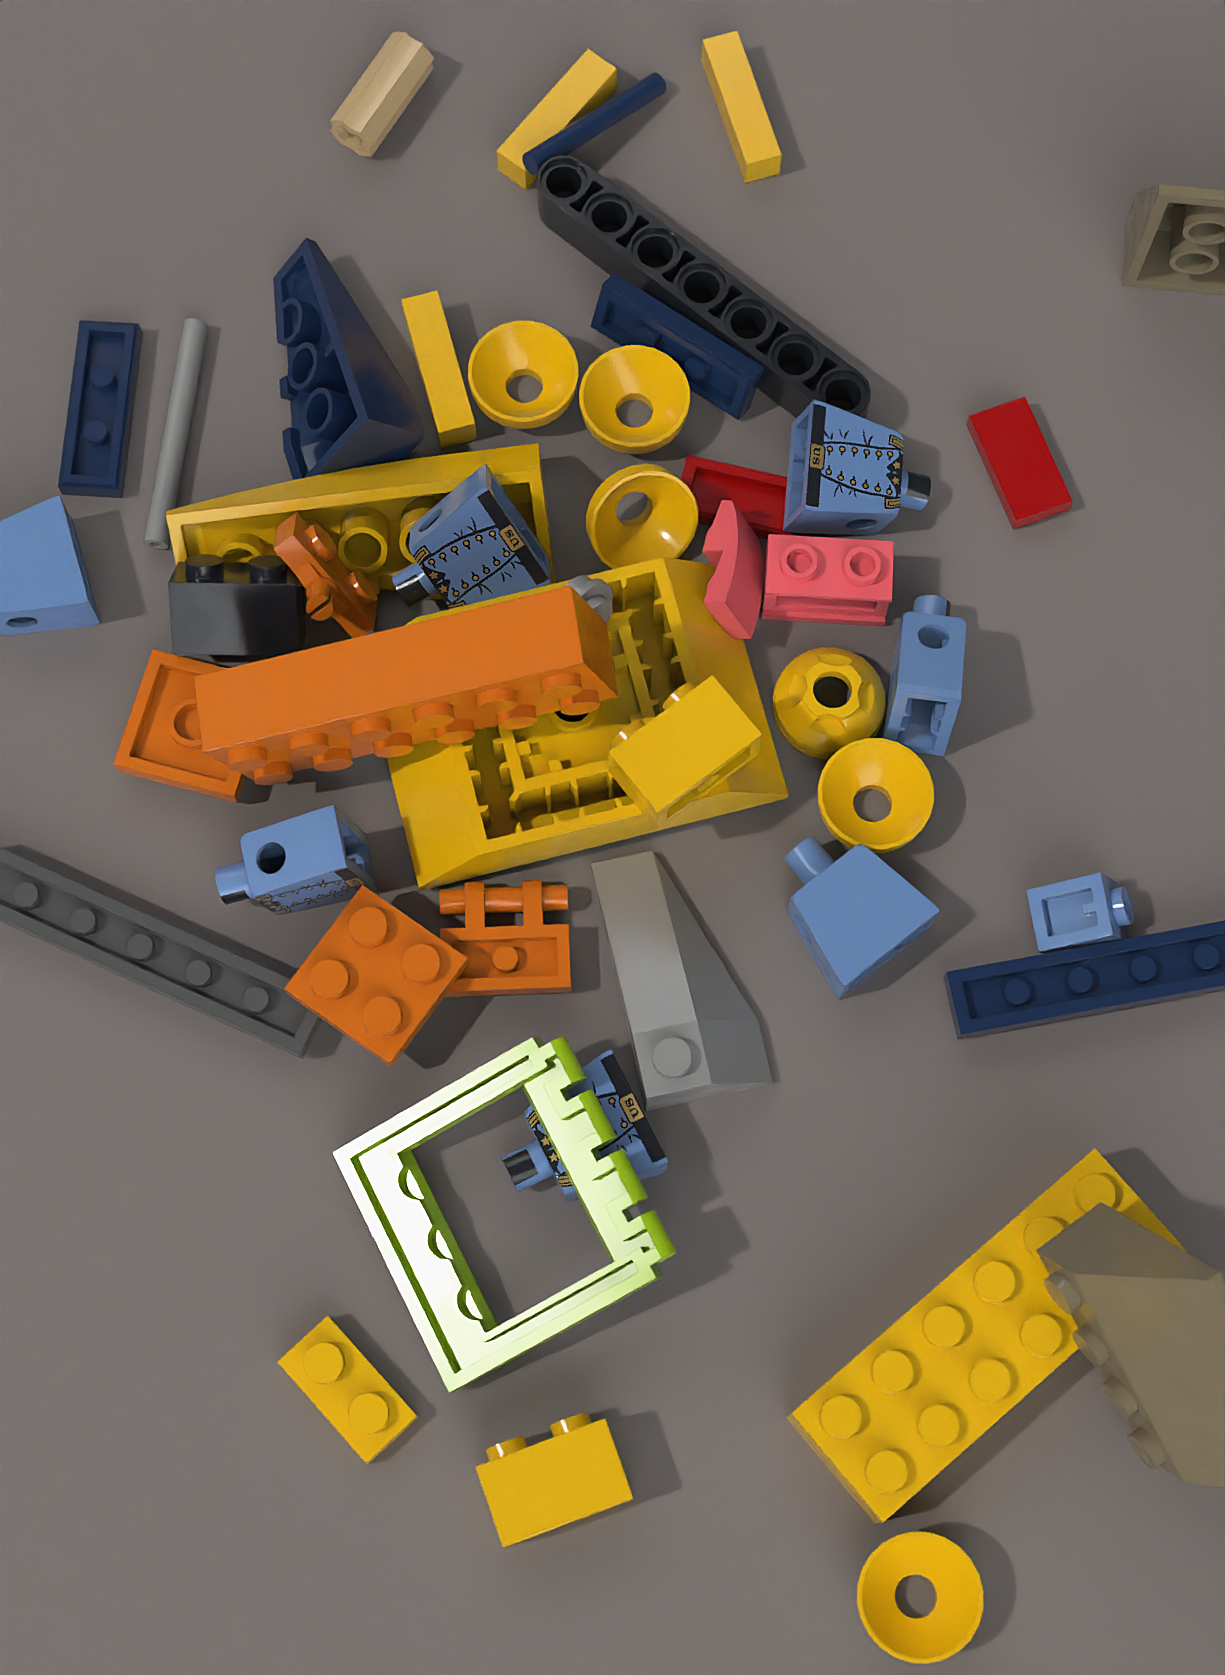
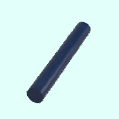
M656 72L651 73L524 153L522 161L526 170L532 175H537L542 164L550 158L570 154L663 95L667 88L662 76Z

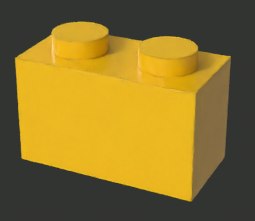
M713 675L697 687L693 682L682 685L665 700L662 705L665 710L647 724H644L642 720L629 724L611 742L613 749L608 752V772L656 831L759 754L762 733Z
M588 1411L550 1425L553 1434L551 1439L528 1447L523 1435L486 1449L489 1462L476 1466V1470L503 1548L633 1500L631 1489L605 1418L592 1423Z

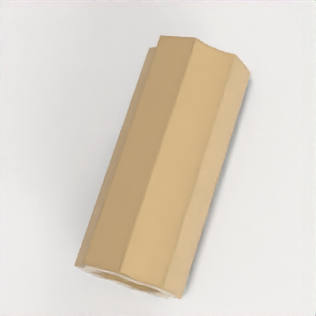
M393 32L330 120L332 124L330 132L341 145L353 150L359 156L372 157L434 69L432 66L434 56L427 47L410 37L406 32Z

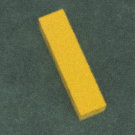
M738 31L703 39L701 61L744 183L778 175L780 173L782 154Z
M587 49L497 149L498 171L527 190L537 179V175H532L526 170L522 161V155L604 104L617 89V68Z
M438 291L401 299L405 323L440 448L477 440L475 420Z

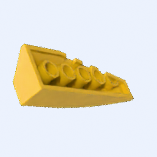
M539 443L422 457L358 467L286 481L168 510L166 512V520L176 566L178 562H185L188 557L201 554L220 556L223 558V562L248 563L251 558L262 555L279 556L274 551L277 527L294 513L298 512L309 526L316 523L327 532L337 548L338 553L335 556L350 573L354 570L361 572L371 583L376 594H379L380 589L397 591L392 576L416 562L409 549L410 529L478 468L487 464L550 557L551 583L547 585L554 584L556 580ZM437 593L428 599L436 600L443 598Z

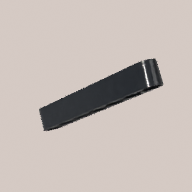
M559 155L550 158L542 164L537 175L538 212L541 221L555 234L610 276L613 273L619 275L765 367L757 389L795 418L813 400L827 404L833 400H844L854 407V409L847 412L866 419L871 388L868 380L858 370L581 160L573 156ZM560 191L574 193L573 196L567 198H560L554 194ZM605 225H615L621 228L619 231L612 233L598 230V228ZM657 259L665 262L666 265L659 268H651L643 263L648 260ZM696 294H705L713 300L703 304L696 303L690 300L689 297ZM741 329H751L760 336L753 339H743L737 336L735 332ZM795 364L803 367L807 372L801 375H790L784 372L781 367Z

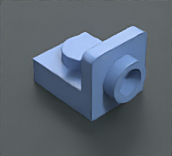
M1101 872L1026 890L1039 953L1045 954L1129 938L1126 925L1133 924L1134 922L1133 907L1129 894L1124 886L1118 887L1115 880Z

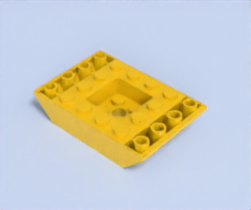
M661 557L587 575L590 579H602L613 590L611 603L613 609L607 621V629L619 697L600 701V707L588 713L582 720L576 722L564 721L555 712L537 716V722L525 728L501 729L498 725L475 730V736L464 742L444 744L437 742L436 739L413 744L414 750L409 754L387 758L420 891L656 832V829L608 772V752L613 749L611 742L629 724L637 720H642L644 724H647L665 710L662 707L665 700L682 685L693 682L697 687L712 675L762 733L759 754L657 831L788 798L789 794L744 640L734 639L727 634L703 603L708 582L716 570L712 564ZM571 580L419 616L406 625L562 588Z

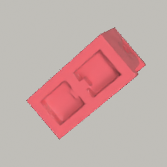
M768 534L764 560L761 620L884 627L889 603L892 602L894 541Z

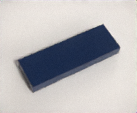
M613 273L603 283L590 327L620 346L642 345L655 348L667 354L678 363L685 373L691 391L735 419L739 420L749 410L765 367L619 275Z
M79 321L58 482L62 495L123 498L143 337L139 323Z

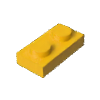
M326 1316L277 1361L366 1464L373 1461L419 1418L329 1316Z

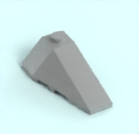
M654 851L591 863L645 1111L771 1085L773 1081L758 1019Z

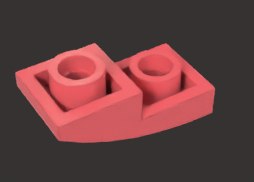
M722 500L713 524L707 531L705 544L702 549L716 569L713 577L708 582L703 603L727 634L734 639H751L758 620L763 596L764 562L762 549L757 535L732 500Z

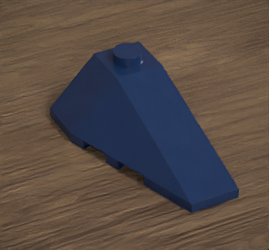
M305 238L273 278L277 343L287 346L288 375L279 379L280 398L289 400L291 407L292 427L283 430L282 433L283 449L292 478L295 480L347 469L405 460L426 437L410 389L317 242Z

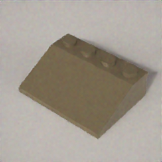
M1157 184L1137 192L1125 222L1122 286L1225 295V190Z
M1100 1202L1036 1250L1050 1275L1044 1279V1285L1056 1304L1064 1312L1071 1314L1078 1329L1072 1333L1073 1339L1083 1355L1093 1365L1099 1367L1106 1381L1100 1385L1101 1391L1113 1409L1120 1416L1128 1420L1133 1429V1432L1128 1435V1441L1139 1458L1153 1470L1158 1466L1163 1467L1183 1483L1225 1488V1281L1217 1269Z

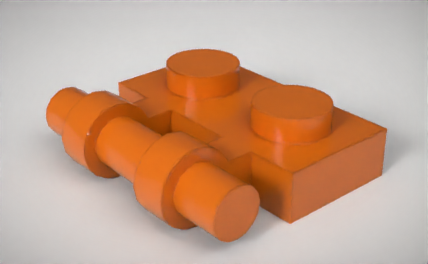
M542 879L523 880V886L485 888V882L482 881L465 882L464 889H440V914H465V928L440 929V939L466 956L469 962L445 997L571 993L569 924L543 925V911L568 910V885L542 886ZM523 912L524 926L486 927V913Z

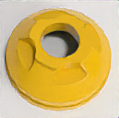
M530 320L504 323L487 332L474 347L468 363V383L472 396L481 411L491 420L515 429H532L544 426L557 419L567 410L572 402L579 381L577 357L568 340L556 329L544 323ZM522 375L534 377L543 388L541 394L535 400L527 403L513 400L506 391L509 383L514 378Z
M625 345L602 354L588 367L579 389L580 411L586 427L602 445L621 453L644 454L660 449L679 434L687 419L690 407V387L683 370L667 354L652 347ZM639 400L649 406L652 411V417L643 426L628 427L617 418L616 412L618 408L626 401Z
M651 464L632 465L618 470L608 477L596 489L586 513V530L591 546L601 561L611 569L661 557L678 559L688 548L698 524L696 500L686 483L670 470ZM631 492L646 494L648 498L647 506L640 516L632 520H622L616 516L617 505L625 495Z
M837 647L816 648L794 658L778 678L772 697V714L776 727L783 738L801 753L822 760H829L840 748L851 742L865 738H875L882 726L886 710L885 691L881 678L873 666L863 657L849 650ZM837 677L848 685L851 697L841 707H825L816 700L813 693L814 685L822 678Z
M865 738L840 748L828 760L821 773L817 788L818 807L822 820L829 832L841 843L850 848L862 844L873 853H886L910 843L923 830L930 818L934 804V785L927 767L911 749L896 741L884 738ZM868 789L882 792L890 803L889 815L877 822L861 819L853 806V800L858 793Z
M908 1532L895 1535L882 1542L868 1556L858 1578L856 1604L860 1620L867 1634L882 1650L895 1658L910 1663L929 1664L945 1660L958 1653L972 1639L980 1624L984 1604V1591L975 1565L958 1545L946 1537L930 1532ZM909 1575L923 1576L931 1583L934 1589V1605L931 1611L923 1617H907L896 1605V1587L903 1578Z

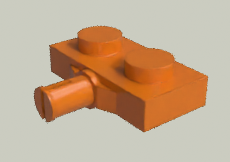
M298 512L282 522L277 527L274 551L289 566L306 588V596L308 598L306 612L308 614L312 612L311 618L323 621L332 616L352 638L364 636L374 629L378 596L368 579L358 570L350 573L335 556L338 552L333 540L318 524L314 523L309 526Z

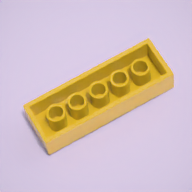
M1095 1148L786 1417L874 1524L886 1521L1079 1349L1072 1336V1333L1078 1329L1071 1314H1067L1056 1304L1044 1285V1279L1050 1275L1036 1251L1038 1248L1102 1202L1188 1252Z

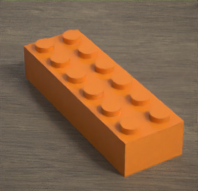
M572 586L194 676L203 753L227 765L230 770L238 771L254 780V783L258 785L285 783L293 778L292 772L313 767L315 770L323 772L342 770L352 766V758L374 753L377 757L382 758L403 756L414 750L413 744L436 739L437 742L444 744L464 742L475 736V730L498 725L501 729L525 728L535 724L537 716L560 710L565 715L586 714L597 710L600 707V701L619 697L607 623Z

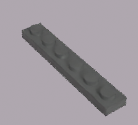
M0 848V922L300 1059L304 1058L322 1019L285 992L284 988L291 979Z

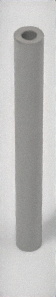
M195 318L186 319L183 325L144 538V545L156 550H165L169 546L170 534L166 512L176 507L208 330L206 322Z

